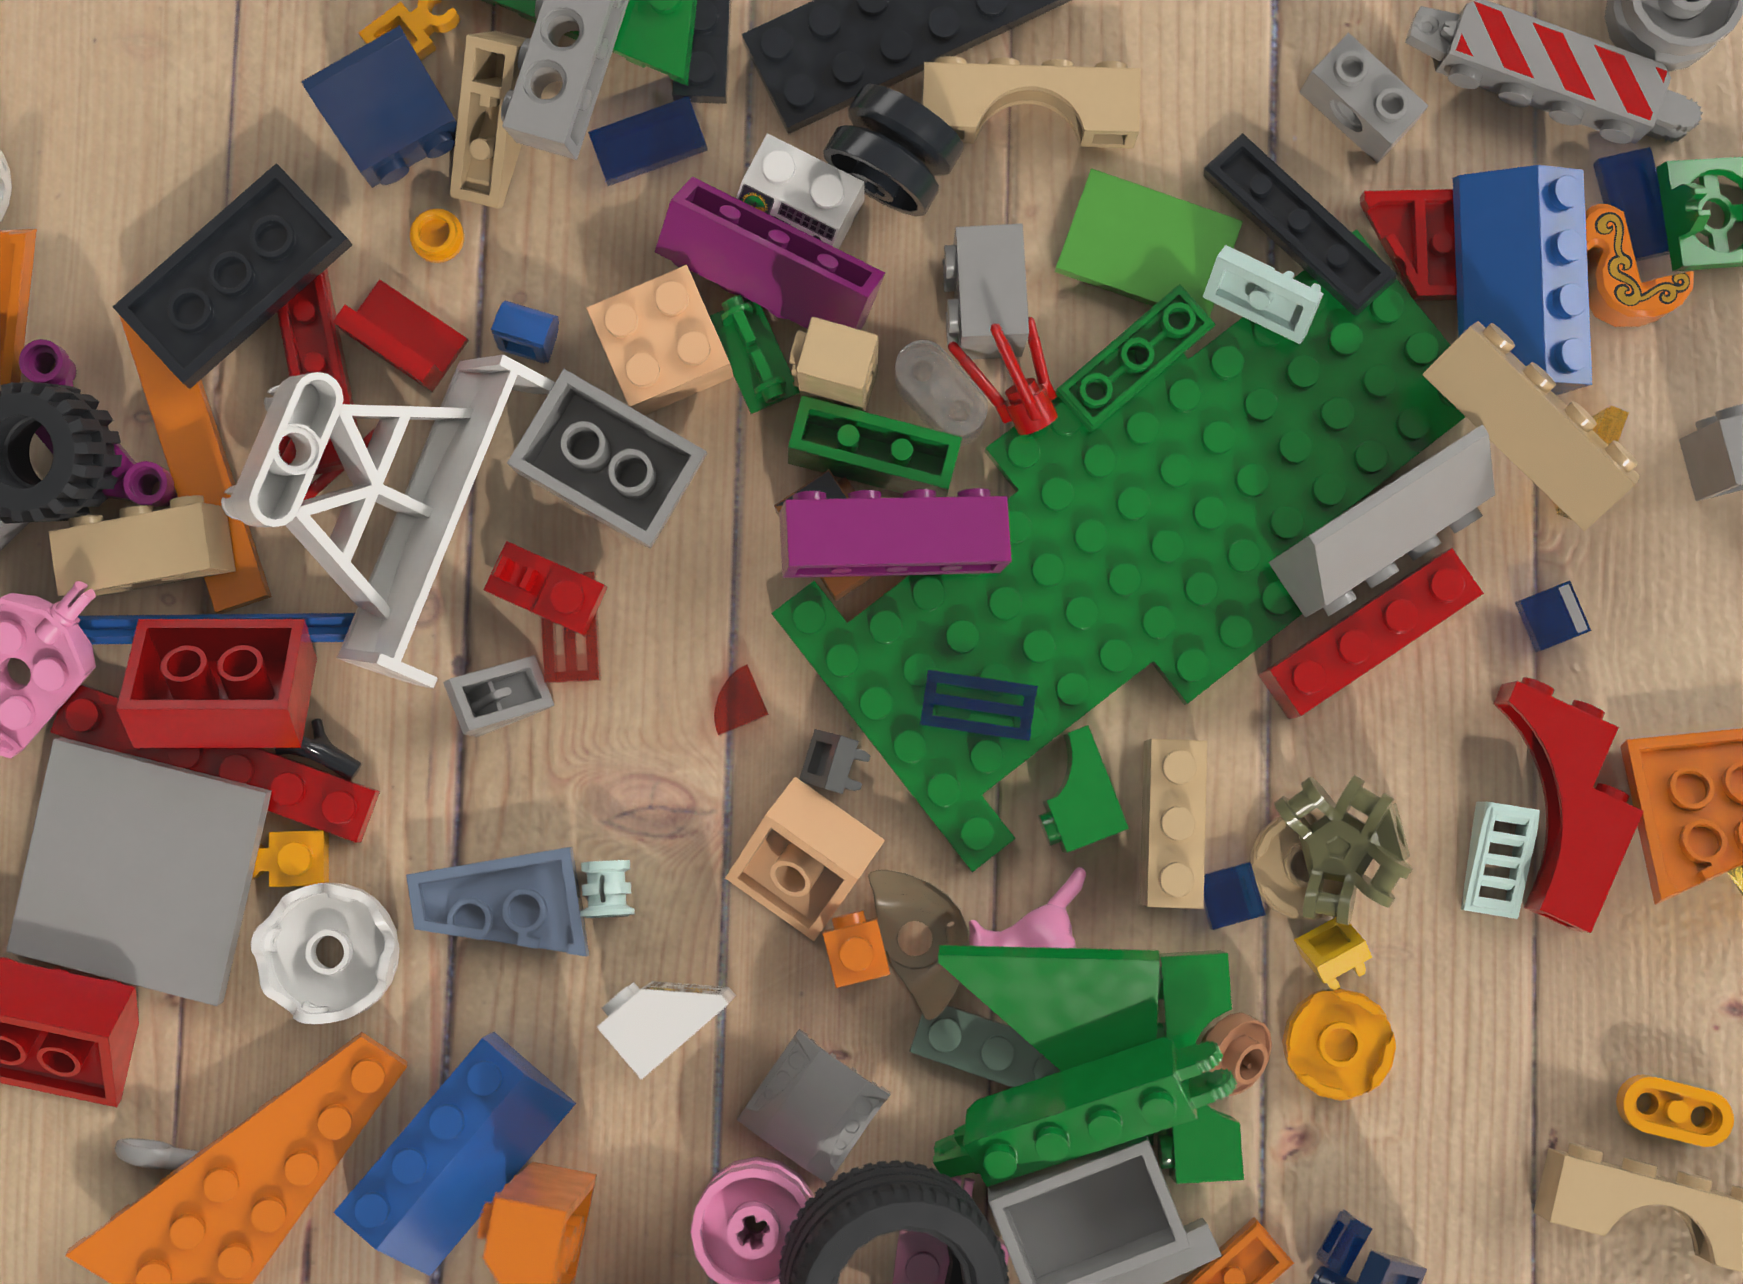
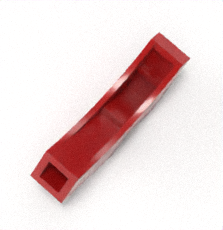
M1523 677L1521 682L1513 681L1502 684L1493 704L1510 720L1529 748L1539 773L1545 800L1546 833L1544 850L1538 874L1524 908L1573 931L1591 933L1644 811L1627 804L1630 796L1617 788L1603 783H1597L1596 788H1593L1619 727L1602 720L1605 715L1603 710L1579 700H1573L1572 705H1569L1552 697L1555 690L1551 686L1532 678Z

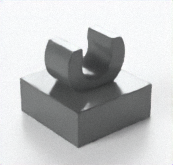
M814 729L799 779L804 783L843 794L844 788L852 791L860 790L862 783L848 777L854 759L869 762L871 756L866 751L857 748L859 743L857 740Z

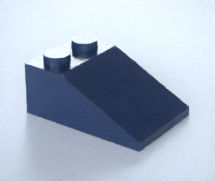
M400 25L301 81L306 92L372 188L380 183L382 185H389L399 181L407 175L409 167L426 157L430 159L440 157L455 146L457 121Z

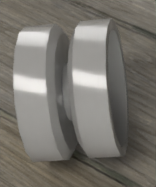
M1607 0L1605 20L1609 37L1616 47L1665 64L1668 72L1688 68L1707 55L1719 41L1724 39L1735 28L1743 15V0Z

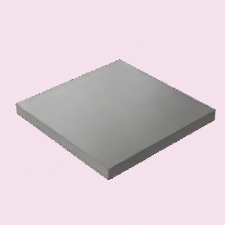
M63 737L53 739L6 952L214 1006L220 1005L224 1002L272 791Z

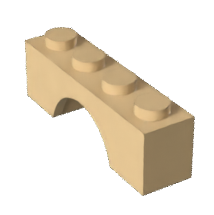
M944 56L937 58L935 62H924L922 105L942 118L958 134L963 143L974 144L985 123L999 111L1013 105L1035 104L1049 108L1063 117L1073 129L1080 147L1133 148L1140 126L1141 68H1127V65L1120 61H1103L1097 63L1095 67H1076L1071 61L1063 59L1047 60L1042 63V66L1020 65V62L1013 58H995L990 60L988 64L967 63L961 57Z
M1569 1143L1567 1152L1548 1148L1533 1213L1551 1223L1606 1236L1612 1226L1623 1215L1633 1209L1647 1205L1670 1206L1686 1223L1692 1237L1696 1256L1716 1266L1743 1273V1187L1732 1185L1730 1195L1711 1190L1712 1180L1690 1173L1678 1171L1675 1181L1656 1176L1658 1166L1640 1160L1623 1157L1622 1166L1602 1162L1603 1152L1586 1146Z

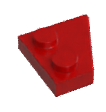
M1453 189L1364 191L1360 196V206L1410 296L1415 301L1457 300Z

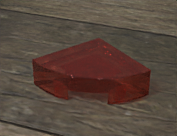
M748 664L731 674L719 692L714 712V722L718 736L769 715Z

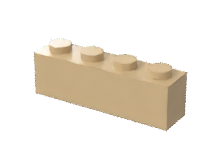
M1479 321L1474 323L1422 375L1476 427L1483 424L1489 433V440L1585 532L1636 485L1640 478V475L1633 470L1638 465L1637 460L1617 441L1607 445L1592 430L1597 425L1596 421L1578 403L1572 401L1567 406L1551 391L1556 386L1555 382L1541 367L1534 362H1531L1526 367L1510 351L1515 347V344L1499 327L1490 323L1485 328Z

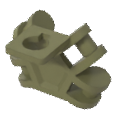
M1355 775L1344 789L1337 804L1312 777L1301 783L1303 790L1291 799L1283 796L1274 803L1283 820L1298 833L1310 880L1304 898L1303 917L1315 919L1317 914L1337 917L1336 920L1339 924L1349 925L1353 914L1357 888L1374 902L1389 908L1395 899L1391 892L1400 877L1407 879L1413 870L1405 862L1410 857L1397 804H1392L1394 798L1385 793L1381 797L1365 789L1363 787L1365 781ZM1351 806L1368 816L1366 823L1348 813ZM1318 808L1325 816L1310 825L1304 816ZM1374 858L1380 864V867L1371 879L1364 873ZM1324 879L1344 882L1341 894L1322 892Z

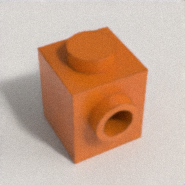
M864 910L831 918L834 928L824 930L823 937L836 988L891 975L877 917L866 920Z

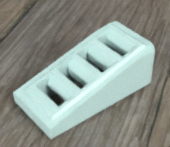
M1476 802L1461 910L1518 919L1537 836L1540 810L1495 802ZM1495 821L1516 824L1515 834L1493 831ZM1490 842L1513 846L1512 857L1488 853ZM1485 864L1510 868L1509 879L1483 875ZM1487 886L1507 890L1506 901L1480 897V887Z

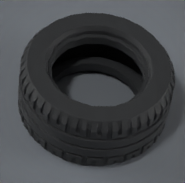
M895 1160L889 1164L886 1161H878L874 1165L868 1163L863 1165L861 1169L859 1167L852 1168L847 1174L843 1172L838 1175L837 1180L834 1181L832 1179L825 1183L826 1186L824 1188L820 1187L815 1192L816 1196L814 1198L810 1197L805 1202L806 1206L800 1208L796 1215L797 1219L793 1220L789 1226L790 1232L786 1233L784 1240L786 1244L782 1247V1258L779 1260L781 1271L779 1273L780 1284H838L840 1273L855 1251L877 1236L900 1230L929 1233L947 1244L950 1261L944 1284H1009V1277L1007 1275L1009 1271L1001 1244L970 1195L955 1180L952 1181L949 1176L943 1173L940 1174L938 1170L932 1167L928 1169L926 1165H914L913 1162L909 1161L900 1163L899 1160Z

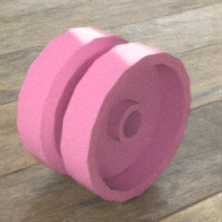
M757 1156L732 1162L713 1176L695 1207L691 1227L695 1257L708 1277L718 1284H780L779 1273L781 1271L779 1260L782 1258V1247L786 1244L784 1241L786 1233L790 1232L789 1226L793 1220L797 1219L796 1215L800 1208H804L806 1206L805 1202L810 1197L814 1198V1194L801 1174L782 1161ZM754 1215L757 1223L764 1219L767 1225L763 1230L753 1231L746 1224L747 1216Z

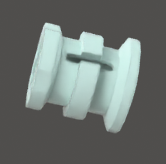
M630 860L581 863V871L587 874V884L582 885V896H588V907L580 911V917L607 918L635 914V909L626 905V894H631V882H625V872L630 870Z

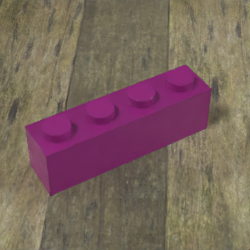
M691 177L671 199L654 251L671 260L677 267L680 268L687 265L689 271H693L719 284L723 290L731 294L741 295L767 308L771 314L779 318L789 319L809 329L811 318L815 317L861 330L866 323L885 276V272L694 177Z
M984 488L961 490L957 492V497H936V491L916 489L904 492L903 498H882L880 491L860 490L849 493L848 499H826L825 492L804 491L795 493L793 500H785L779 512L782 578L1000 573L1012 561L1007 496H991L990 490Z

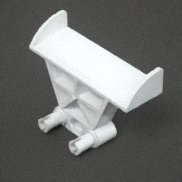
M505 355L463 360L458 363L441 407L343 404L342 389L337 380L329 374L315 372L290 376L282 381L280 385L268 390L267 393L273 395V397H266L264 399L267 414L237 484L227 488L224 492L231 495V497L221 499L222 509L230 518L240 520L249 526L279 527L285 525L358 606L337 656L338 659L394 679L434 688L437 677L405 664L401 660L511 390L532 394H549L555 382ZM353 418L379 419L367 448ZM409 420H435L405 494L383 485ZM285 435L291 438L296 446L295 459L289 465L282 460L278 449L279 443ZM330 437L353 486L303 500ZM376 502L397 513L370 579L367 581L351 563V560ZM343 505L329 538L310 515Z

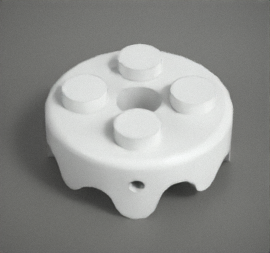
M318 883L296 889L280 899V902L268 918L255 930L251 939V951L257 962L260 986L264 994L288 1010L296 1021L305 1024H324L345 1020L364 1012L383 996L392 983L398 967L399 942L397 930L389 913L373 896L362 889L348 884ZM325 936L337 938L344 949L341 962L334 968L321 964L316 955L317 945Z

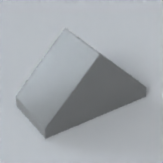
M535 655L450 678L443 682L462 732L469 736L480 737L554 706Z

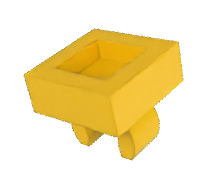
M1337 917L1294 939L1301 957L1323 984L1326 983L1332 990L1340 988L1336 977L1350 969H1353L1359 977L1364 975L1366 971L1364 962L1372 958L1363 937L1350 923L1349 925L1337 923Z

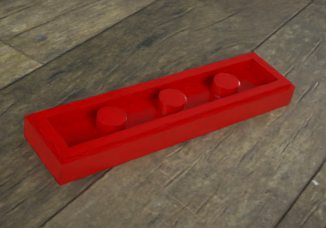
M326 268L277 312L289 377L315 372L329 374L337 380L342 389L343 404L354 405L340 331L332 322L336 317V311ZM353 418V420H354V422H355V424H356V426H357V428H358L357 419H356V418ZM330 437L314 475L344 469Z

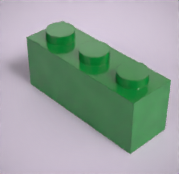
M802 395L788 444V464L822 473L829 469L833 476L841 478L845 476L848 480L902 494L910 490L930 489L936 491V497H947L962 437Z

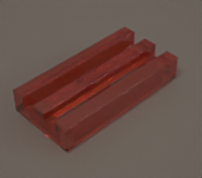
M594 571L580 573L597 581V574ZM598 609L586 633L588 670L578 671L577 635L575 632L564 628L566 671L558 672L556 624L542 618L544 683L601 681Z

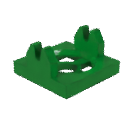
M1743 157L1673 160L1658 165L1656 169L1672 272L1743 267V243L1737 249L1729 251L1727 232L1733 227V224L1743 222V204L1732 205L1728 198L1721 195L1718 175L1725 176L1738 184L1743 191ZM1699 178V184L1692 183ZM1705 202H1714L1722 209L1724 214L1722 228L1713 229L1707 225L1711 212L1710 210H1702ZM1701 233L1708 237L1709 247L1701 243L1695 234Z

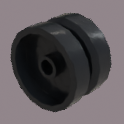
M871 83L863 85L848 109V116L853 125L837 127L823 150L824 158L828 164L864 181V194L901 213L916 217L924 216L939 191V185L934 176L950 174L963 152L964 144L958 134L942 118L924 105L882 85Z

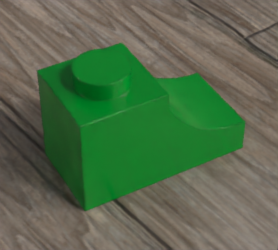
M1089 725L1063 735L1068 756L1065 778L1054 797L1043 801L1047 812L1038 815L1049 845L1052 846L1059 843L1064 853L1129 829Z

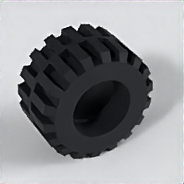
M11 382L1 385L0 517H11L12 521L50 522L69 521L70 518L90 514L89 507H99L107 499L102 492L103 489H114L118 478L112 475L113 467H121L122 455H115L114 445L121 443L118 431H110L108 425L114 421L108 410H96L99 401L92 395L80 394L81 389L72 386L35 382ZM41 425L48 431L54 448L52 466L43 480L33 470L29 454L33 435Z

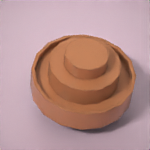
M1242 1012L1230 1014L1220 1020L1205 1033L1202 1042L1208 1040L1209 1042L1214 1041V1043H1217L1223 1054L1219 1066H1215L1214 1069L1209 1071L1213 1072L1215 1069L1227 1068L1228 1071L1231 1070L1237 1082L1236 1089L1228 1096L1241 1094L1250 1088L1262 1075L1269 1061L1272 1047L1270 1031L1264 1023Z

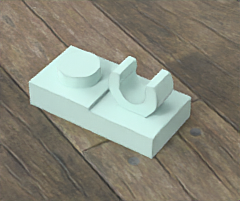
M1225 245L1216 258L1203 298L1301 344L1308 333L1324 294L1320 292L1321 286L1314 283L1309 287L1294 280L1295 273L1286 271L1282 274L1275 271V268Z

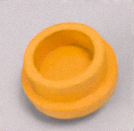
M435 208L422 212L416 217L410 228V242L413 249L421 258L429 262L442 263L451 260L460 252L464 244L465 236L462 224L454 214L444 209Z

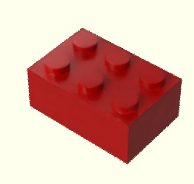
M138 619L116 708L133 747L301 748L317 657L305 619Z

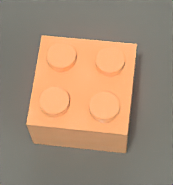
M687 265L586 308L628 406L643 415H647L734 377L728 357Z

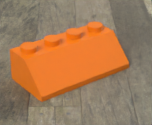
M532 1161L519 1175L515 1174L512 1182L506 1183L500 1193H495L492 1203H485L479 1221L477 1237L486 1240L483 1260L499 1284H575L597 1174Z

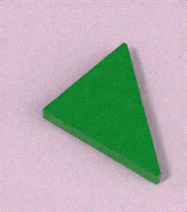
M939 945L938 963L1060 1071L1157 1039L1159 950ZM1154 1133L1147 1135L1151 1146H1153Z

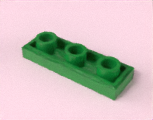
M1179 284L1056 389V394L1086 429L1092 433L1210 332L1216 324ZM1131 350L1140 351L1144 355L1145 362L1139 365L1131 363L1127 357V352Z

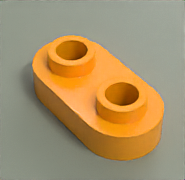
M1642 1074L1627 1079L1617 1093L1616 1105L1622 1120L1632 1128L1645 1133L1697 1146L1712 1147L1727 1139L1733 1128L1734 1115L1730 1104L1723 1096L1713 1091ZM1648 1093L1651 1098V1105L1646 1111L1640 1112L1637 1108V1099L1641 1094ZM1701 1106L1704 1109L1705 1118L1701 1124L1695 1126L1691 1121V1113L1696 1107Z

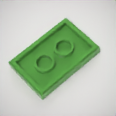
M1091 168L1055 272L1151 306L1157 304L1176 286L1181 284L1210 317L1214 303L1203 298V294L1218 254L1225 245L1234 249L1243 221Z

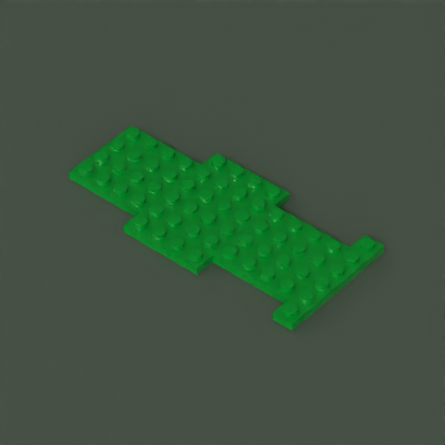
M1357 229L1352 232L1360 241H1362L1372 252L1376 254V252L1367 243V241L1363 238V236L1359 233ZM1305 270L1293 278L1309 287L1314 283L1319 284ZM1397 278L1391 286L1356 317L1321 286L1320 292L1324 294L1308 333L1301 344L1242 317L1189 359L1185 354L1180 356L1092 433L1086 429L1058 396L1052 400L1058 417L1051 424L1027 435L1018 434L1015 426H1013L987 446L984 451L1016 491L1015 494L1007 499L1012 561L1000 573L909 575L848 623L814 580L771 613L971 872H974L1016 839L982 796L986 791L1150 663L1153 664L1184 705L1195 699L1302 615V612L1269 562L1336 519L1465 418L1422 375L1451 345ZM1131 350L1127 352V357L1131 363L1139 365L1145 362L1144 355L1140 351Z

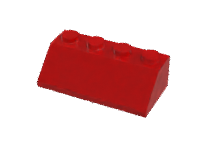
M0 957V1083L117 1108L122 1099L139 1026L136 988L115 980H101L72 974L63 969H48Z

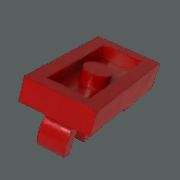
M506 541L483 590L585 637L608 587L605 584Z

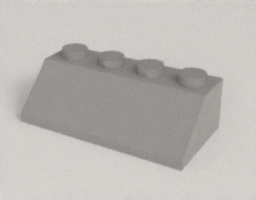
M1482 424L1270 561V566L1304 617L1306 618L1321 608L1325 610L1328 616L1334 614L1357 599L1351 590L1365 580L1370 588H1373L1397 573L1399 569L1394 561L1404 554L1408 553L1414 561L1441 544L1436 534L1447 526H1450L1455 534L1481 518L1483 515L1478 506L1495 496L1489 433Z

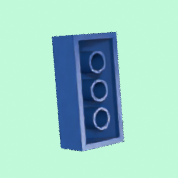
M1532 165L1463 174L1454 177L1453 204L1458 338L1478 321L1485 328L1490 323H1493L1514 342L1515 347L1510 351L1526 367L1531 362H1534L1553 379L1556 386L1551 391L1555 395L1593 385L1584 170Z
M492 1032L484 1036L333 1213L375 1250L430 1276L481 1217L485 1203H492L495 1193H500L504 1185L513 1179L514 1175L520 1171L576 1105V1102L499 1035Z

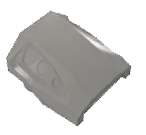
M799 1029L737 1120L771 1146L827 1183L839 1169L891 1093L883 1086L878 1087L873 1081L871 1083L856 1073V1069L853 1067L850 1069L836 1059V1055L833 1053L829 1054L815 1043L816 1041L808 1038L807 1033Z

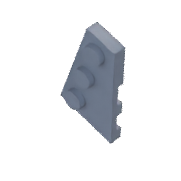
M573 847L406 875L415 930L589 956L584 917H580L582 903Z

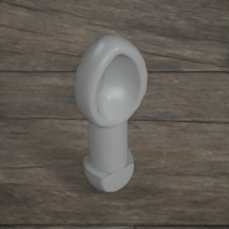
M135 1138L120 1139L115 1146L118 1158L124 1162L138 1167L175 1170L200 1152L176 1148L161 1141Z

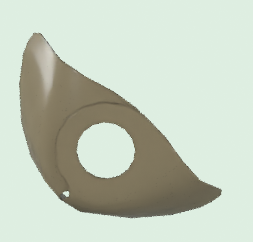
M890 870L872 871L868 878L874 896L877 919L886 954L895 971L915 998L924 1018L932 1020L944 1011L960 984L952 974L938 963L939 945L970 946L969 931L961 910L949 895L931 883L906 873ZM911 921L924 923L932 933L931 947L920 956L907 955L898 945L897 937L899 930L903 925ZM954 922V925L947 926L948 923Z

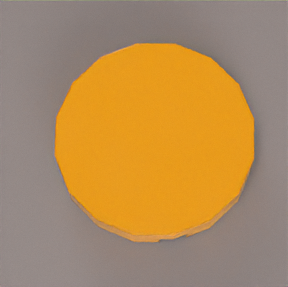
M1341 988L1337 990L1327 989L1316 991L1297 1004L1286 1021L1282 1043L1286 1063L1298 1082L1319 1096L1342 1101L1354 1099L1353 1097L1361 1096L1366 1092L1369 1093L1380 1086L1393 1065L1396 1050L1394 1032H1392L1391 1025L1387 1020L1388 1017L1382 1008L1364 994Z

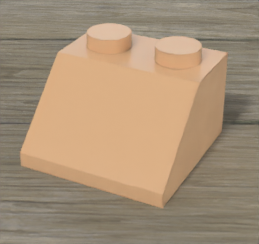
M794 777L766 813L725 879L812 941H815L880 849L885 839L800 779Z

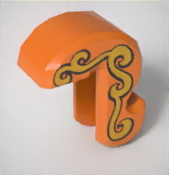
M1597 204L1585 211L1587 258L1589 259V309L1596 318L1614 327H1640L1656 322L1684 303L1693 290L1694 271L1641 282L1624 212L1609 204Z

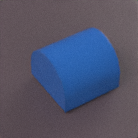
M505 300L497 311L491 331L500 351L545 364V362L549 363L557 339L559 317Z

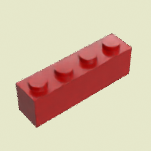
M1451 548L1436 555L1258 675L1287 718L1300 717L1484 593L1454 549Z

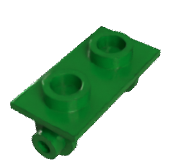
M735 296L724 301L721 304L723 310L710 315V319L728 357L733 376L750 414L800 394L798 387L793 386V375H791V371L761 305L749 299L743 301L741 296Z

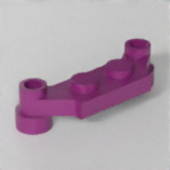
M45 339L34 340L23 348L19 356V366L25 377L35 383L74 387L73 381L77 373L76 366L63 348ZM56 363L55 368L50 372L52 365ZM41 425L35 434L54 455L51 437L45 427ZM120 443L114 445L115 455H122L121 467H113L112 475L118 478L114 489H103L102 491L106 498L132 501L139 505H151L153 508L170 506V500L178 497L171 474L165 468L153 462L143 461L136 463ZM160 482L158 491L152 495L153 486Z

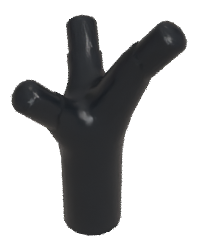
M318 718L311 721L314 739L303 736L301 748H275V752L278 755L292 754L311 759L348 781L353 780L362 766L360 761L338 749L330 742L325 734L322 720Z

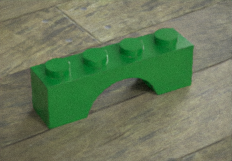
M1210 950L1159 953V1022H1157V1039L1163 1037L1173 1040L1177 1049L1193 1045L1203 1029L1212 1020L1232 1010L1227 952ZM1204 1105L1196 1108L1197 1119L1167 1128L1166 1135H1158L1157 1145L1160 1168L1169 1169V1176L1176 1184L1244 1180L1240 1122L1232 1116Z

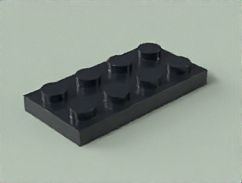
M276 163L119 300L113 308L186 387L191 389L352 246V243Z

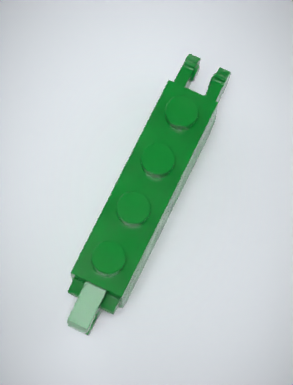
M1162 1037L977 1099L966 1110L965 1124L956 1128L954 1134L935 1142L933 1164L940 1174L943 1173L950 1178L969 1173L980 1174L985 1185L988 1187L1197 1119L1196 1108L1228 1097L1236 1089L1237 1082L1231 1070L1228 1071L1227 1068L1215 1069L1213 1072L1209 1071L1214 1069L1215 1066H1219V1062L1222 1061L1221 1058L1223 1057L1218 1044L1214 1043V1041L1209 1042L1207 1040L1198 1045L1193 1044L1177 1049L1173 1040Z

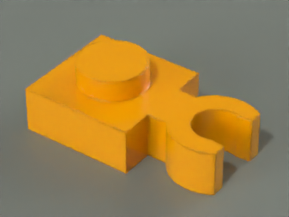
M418 0L417 8L412 12H409L400 1L358 32L365 44H368L400 25L419 59L422 61L437 50L429 36L434 32L446 33L453 30L461 19L453 7L443 15H433V7L442 0Z
M325 831L269 832V848H265L260 843L252 880L259 878L265 871H269V887H294L329 883V833Z

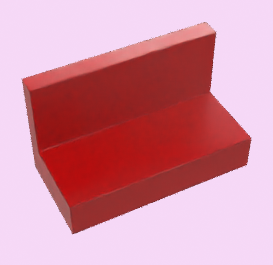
M380 279L357 312L344 304L332 321L350 338L432 393L469 341L468 338Z

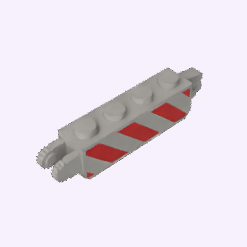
M1474 0L1466 4L1460 14L1421 6L1415 14L1407 33L1405 43L1438 60L1435 72L1448 76V80L1454 85L1466 89H1476L1479 87L1499 94V99L1511 106H1532L1546 111L1551 119L1561 124L1571 126L1582 124L1600 131L1599 133L1604 139L1614 143L1627 144L1631 142L1636 144L1645 135L1658 140L1664 139L1665 142H1678L1687 135V131L1695 128L1702 119L1701 114L1703 112L1700 111L1701 106L1697 105L1698 102H1694L1692 98L1688 100L1684 95L1667 90L1671 76L1665 64L1488 0Z

